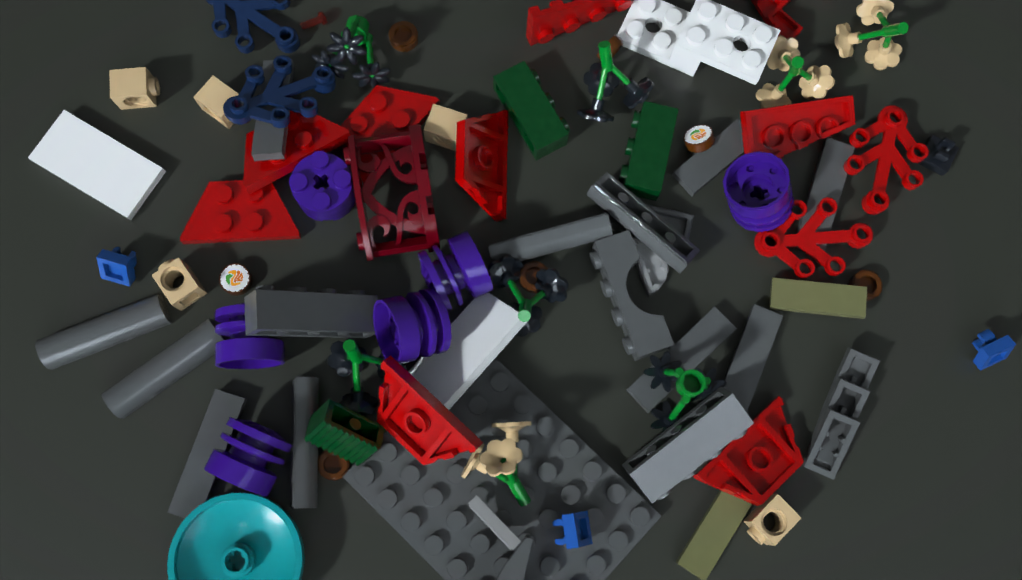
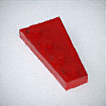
M555 0L550 2V8L540 10L538 5L529 7L526 38L530 46L537 43L545 44L551 41L554 36L563 32H574L587 22H598L607 14L616 10L618 12L624 11L632 5L634 0H572L565 4L562 0Z
M853 95L740 112L744 154L759 151L771 153L778 158H782L790 152L800 150L809 146L810 143L829 137L856 124Z

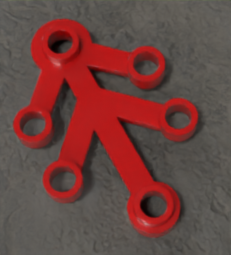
M895 105L884 107L879 112L876 123L865 129L857 128L849 136V142L853 147L862 148L870 141V138L883 132L882 142L861 155L850 156L843 165L847 174L857 175L866 165L878 159L873 188L861 201L863 210L870 215H878L889 206L890 200L886 193L891 164L901 177L903 187L907 190H915L924 181L921 172L911 170L895 147L896 137L907 150V158L913 163L923 161L928 156L929 150L925 144L916 143L906 128L908 124L906 112ZM890 116L894 117L897 122H893ZM856 134L861 135L864 141H858L856 139ZM914 149L920 151L921 157L915 155ZM850 161L856 162L858 169L852 168ZM909 176L915 178L916 184L909 181ZM874 196H877L882 204L876 203Z
M826 197L817 204L815 213L797 234L784 235L795 220L801 219L807 212V206L803 201L794 200V206L800 207L801 214H795L792 211L784 224L770 231L758 232L754 238V247L764 257L777 256L794 270L797 277L805 279L814 273L815 265L809 259L800 260L786 248L798 246L822 265L828 275L838 276L846 268L845 261L841 257L830 256L818 245L848 243L852 248L861 249L871 243L873 231L865 223H856L848 230L815 232L827 217L832 216L838 208L837 202L833 198ZM822 204H829L831 206V212H826L823 209ZM857 230H863L866 238H859ZM765 238H773L775 241V245H767L765 242ZM832 261L839 264V271L832 270L830 266ZM800 264L808 266L809 272L807 274L800 271Z

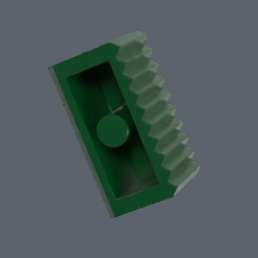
M328 399L324 405H321L311 415L304 439L306 443L310 441L312 445H316L318 448L322 447L323 451L333 452L335 456L339 455L340 459L350 460L351 464L355 463L356 466H360L381 449L385 428L379 423Z

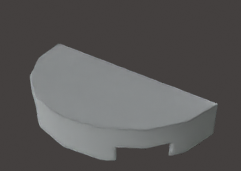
M635 237L633 240L640 255L636 267L648 297L657 292L666 281L669 265Z
M477 495L468 503L469 507L511 551H514L522 543Z

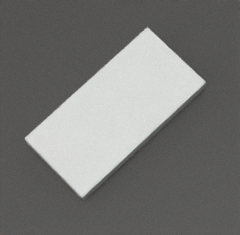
M63 110L28 157L34 163L129 220L133 219L166 172L159 165L66 110Z
M490 293L474 298L451 324L452 339L450 348L444 353L433 354L430 357H421L408 372L450 410L527 322L520 321L518 311Z

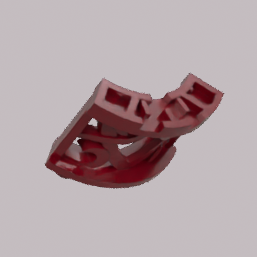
M421 124L409 126V131L360 139H355L354 135L348 136L349 147L343 148L345 163L347 166L351 165L361 232L356 233L359 251L365 250L367 261L374 260V257L424 249L433 252V245H437L440 248ZM384 152L386 158L380 161V158L373 153ZM371 154L373 160L370 163H364L361 160V155ZM399 162L401 168L405 164H410L412 169L408 174H403L397 169L395 164ZM389 168L400 181L418 185V190L408 193L401 200L397 215L381 205L372 195L377 182ZM361 171L364 173H370L367 179L365 180L363 186L361 179ZM365 203L376 214L369 221ZM409 203H415L418 206V212L411 214L408 211L409 220L405 219L404 212L406 206ZM391 225L397 227V238L395 241L375 244L373 231L376 227L384 229V238L389 235ZM403 230L415 234L426 235L421 237L402 239Z

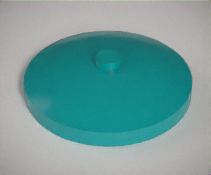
M251 493L220 495L209 499L195 508L178 527L168 553V580H301L305 562L303 539L295 521L276 502Z

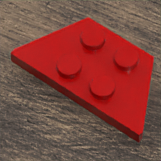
M376 85L341 126L348 129L350 134L355 136V139L409 131V126L422 125L428 119L433 103L440 105V101L434 96ZM384 152L373 153L380 158V161L386 158ZM371 154L361 155V160L364 163H370L373 157ZM361 171V178L363 183L365 182L370 173H364Z
M507 110L457 122L455 181L497 222L506 220Z
M290 111L285 159L254 161L251 156L254 130L246 134L243 185L248 194H251L291 173L303 158L315 151L328 153L347 143L348 136H351L348 129L319 115L306 118L301 113Z
M243 180L209 182L180 236V242L183 244L301 239V234L273 182L248 194L243 185Z
M391 355L383 360L381 369L385 371L384 383L379 386L380 406L377 411V422L423 466L435 463L438 459L446 460L453 458L461 452H475L484 443Z
M780 396L774 398L752 419L754 424L747 428L748 430L743 437L728 443L722 448L720 455L709 460L693 477L702 483L753 505H762L804 463L800 449L794 441L795 434L792 426L787 424L781 408L784 405Z

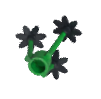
M350 16L347 19L346 27L341 32V36L335 32L330 33V37L335 43L328 45L327 50L333 53L328 54L325 50H322L321 56L312 54V58L317 62L315 69L319 66H327L340 79H344L345 75L343 72L349 70L347 66L339 64L346 56L353 65H356V54H367L368 65L360 64L361 72L352 74L354 79L360 80L359 86L364 87L370 83L374 88L379 84L378 82H390L386 75L391 72V69H380V63H374L373 35L368 33L369 22L362 16ZM363 43L366 44V50L360 47Z
M669 351L664 352L661 360L655 355H650V361L654 367L645 369L643 373L654 377L651 381V389L657 388L662 383L665 391L670 392V380L676 382L677 392L681 395V399L673 411L667 401L663 402V411L655 408L651 410V414L659 420L654 421L650 427L652 429L663 428L662 432H664L680 419L679 417L687 403L700 397L703 401L716 389L726 386L727 382L725 380H715L717 372L715 368H712L705 376L699 368L684 371L680 368L681 361L670 363Z

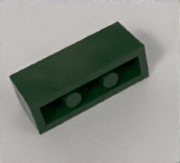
M524 60L493 76V89L537 161L567 145L570 129L566 120L563 117L559 118L555 112V104L551 95L548 92L544 93L541 89V82L537 72L533 68L529 69Z
M644 101L640 111H634L631 128H635L634 138H628L624 155H629L628 165L622 164L618 181L623 183V186L636 197L656 201L661 193L679 111L677 108Z

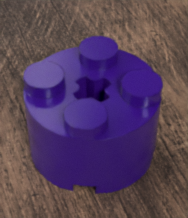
M315 151L303 158L295 166L289 178L291 192L300 208L307 216L316 221L341 219L351 211L356 199L351 171L347 164L336 155L324 151Z

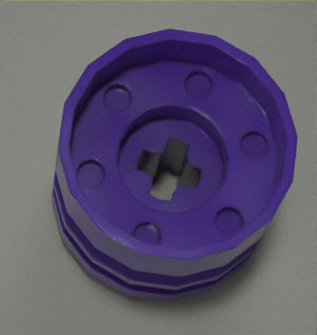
M758 151L744 154L734 160L727 168L723 179L724 193L731 215L737 224L746 230L755 232L770 231L784 224L792 213L794 198L789 170L782 159L771 153Z
M467 231L447 239L450 252L448 255H444L437 245L432 246V251L436 258L434 261H431L425 250L417 253L420 260V272L427 288H433L438 292L444 301L447 311L452 310L448 295L452 294L459 306L463 304L461 293L463 288H466L474 298L493 291L492 281L487 268Z
M433 288L422 289L419 292H409L405 298L398 295L380 299L374 304V331L385 359L391 355L401 365L415 361L419 354L422 357H430L433 354L444 353L450 348L452 335L449 314L444 301Z
M245 303L223 306L215 310V320L221 323L215 326V333L230 337V339L215 344V366L225 369H262L280 366L285 363V348L282 340L270 338V336H246Z
M229 417L226 425L238 430L239 433L237 437L225 432L221 433L220 437L232 445L230 451L214 448L204 470L242 489L268 497L277 476L266 468L267 463L284 465L285 459L274 454L273 451L276 447L290 452L293 445L288 443L278 432L251 420Z

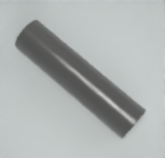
M606 172L588 190L586 195L623 227L630 230L636 238L679 274L699 253L700 250L609 173Z
M604 213L493 243L488 246L492 262L499 261L505 255H511L513 259L525 261L595 242L612 236L613 233L609 216Z
M156 294L36 341L35 347L42 364L47 369L53 370L170 325L172 321L163 296Z
M208 318L101 394L103 401L114 415L120 419H125L215 354V344L226 340V338L215 333L216 324L212 319Z
M296 377L292 382L291 444L293 446L291 448L290 475L291 509L318 508V447L312 445L310 441L306 443L304 439L309 419L319 408V378Z

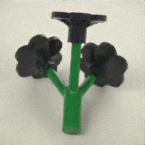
M601 41L598 44L601 64H592L590 71L586 72L583 77L584 83L588 85V92L596 96V98H593L591 108L578 109L577 114L589 120L613 122L614 116L603 111L605 102L602 99L603 96H611L614 88L619 86L621 80L624 83V88L628 91V94L623 99V103L629 109H633L638 103H643L648 98L654 83L648 77L641 79L638 83L632 78L628 79L613 64L610 42Z
M505 255L499 261L490 263L488 266L489 276L492 284H495L497 288L510 287L519 302L510 303L509 306L518 311L520 321L527 322L516 334L517 336L524 337L529 332H537L540 328L539 320L542 317V310L540 307L533 305L541 298L551 303L556 300L559 302L565 301L567 299L566 290L569 285L565 278L560 277L559 272L555 268H549L548 270L540 269L536 273L537 281L535 287L537 294L531 299L524 298L515 284L520 278L519 271L522 269L523 264L519 259H513L511 255Z
M348 338L344 342L336 341L331 345L330 350L332 354L327 358L328 365L331 368H335L337 374L341 377H347L353 373L351 393L344 395L339 404L361 415H371L374 413V408L378 406V399L370 396L368 392H364L363 387H360V372L364 367L363 361L375 363L378 367V376L384 378L385 371L381 369V363L385 360V357L382 353L378 357L367 355L366 350L363 347H359L357 341L353 338ZM406 363L401 364L406 369Z

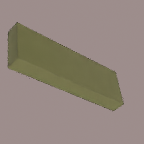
M783 278L771 279L769 309L858 319L866 317L867 287Z
M719 490L675 563L700 580H707L752 504Z

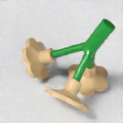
M862 0V3L856 8V13L861 17V22L864 25L882 24L884 27L881 30L861 34V32L852 33L848 23L836 26L834 40L841 58L853 55L854 44L862 43V40L883 36L880 40H871L868 43V51L864 56L865 61L873 64L877 70H884L887 67L898 65L902 47L893 42L892 36L907 33L909 26L906 22L895 24L888 22L887 16L894 9V3L891 0Z
M779 35L767 60V66L773 70L777 68L781 71L789 70V73L781 84L774 86L773 84L766 83L762 89L756 92V98L760 101V107L768 108L792 104L791 100L787 97L786 86L794 76L798 75L802 76L799 80V87L802 88V96L805 99H823L827 94V90L831 89L835 84V79L831 76V68L827 65L820 67L813 65L805 71L802 69L804 59L797 49L798 41L793 37L786 39L784 36Z
M532 421L492 423V427L505 431L506 439L490 441L487 445V451L482 453L483 443L470 456L461 477L466 478L475 469L483 474L488 473L490 476L507 483L521 507L529 504L531 498L518 477L517 463L522 460L523 453L521 449L517 448L516 442H519L518 431L532 425Z

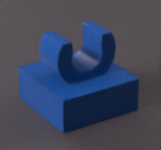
M115 247L112 251L102 249L97 255L96 259L101 279L129 287L136 279L134 270L137 264L136 252L131 251L129 256L121 253L120 247Z
M991 330L982 331L977 334L979 339L972 342L978 351L973 359V363L980 371L1006 359L1016 346V343L1009 335L997 340Z
M588 511L564 514L561 519H556L552 522L553 526H563L565 535L563 538L555 539V544H566L567 549L593 544Z

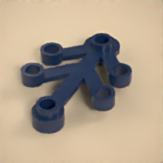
M206 0L207 3L213 5L215 20L212 22V29L219 38H226L232 32V27L227 20L226 6L235 11L238 30L235 44L241 53L248 54L255 48V43L250 34L249 21L275 37V42L282 52L292 53L299 48L300 39L294 28L280 27L258 12L270 9L285 10L290 6V0H284L280 3L276 2L277 0ZM226 25L224 30H218L219 26ZM285 35H291L287 40L282 39ZM243 41H250L248 45L241 46Z
M280 55L273 61L274 72L264 92L253 97L257 86L265 81V76L261 66L251 65L245 70L246 82L239 95L230 97L225 101L223 105L224 114L232 123L238 125L246 124L251 119L271 123L276 128H285L290 124L288 110L301 113L306 118L314 117L318 113V104L315 98L304 97L301 100L289 97L311 89L321 94L332 92L336 87L335 73L327 66H319L313 71L312 76L282 86L286 76L292 72L293 68L291 59L288 56ZM271 105L275 106L276 108H274L272 111L262 109L261 107Z

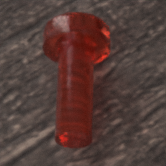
M320 11L317 17L300 24L302 29L305 30L320 23L324 26L328 21L324 12Z

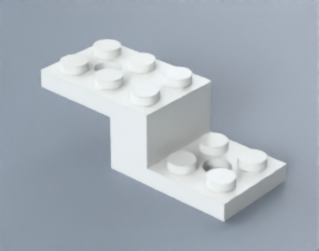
M634 0L617 35L624 41L623 47L692 77L700 62H703L756 85L781 30L712 0H696L691 12L663 0ZM647 23H655L659 26L660 31L656 33L649 32L645 25ZM743 41L746 43L748 50H737L733 42Z

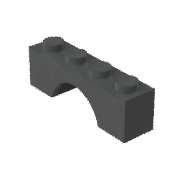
M630 230L595 241L592 252L589 253L591 263L595 270H600L603 280L600 281L604 296L606 298L610 297L614 306L611 309V314L616 326L622 327L625 335L622 338V343L627 355H632L634 361L670 349L674 342L664 316L644 312L629 297L626 286L627 275L640 259Z

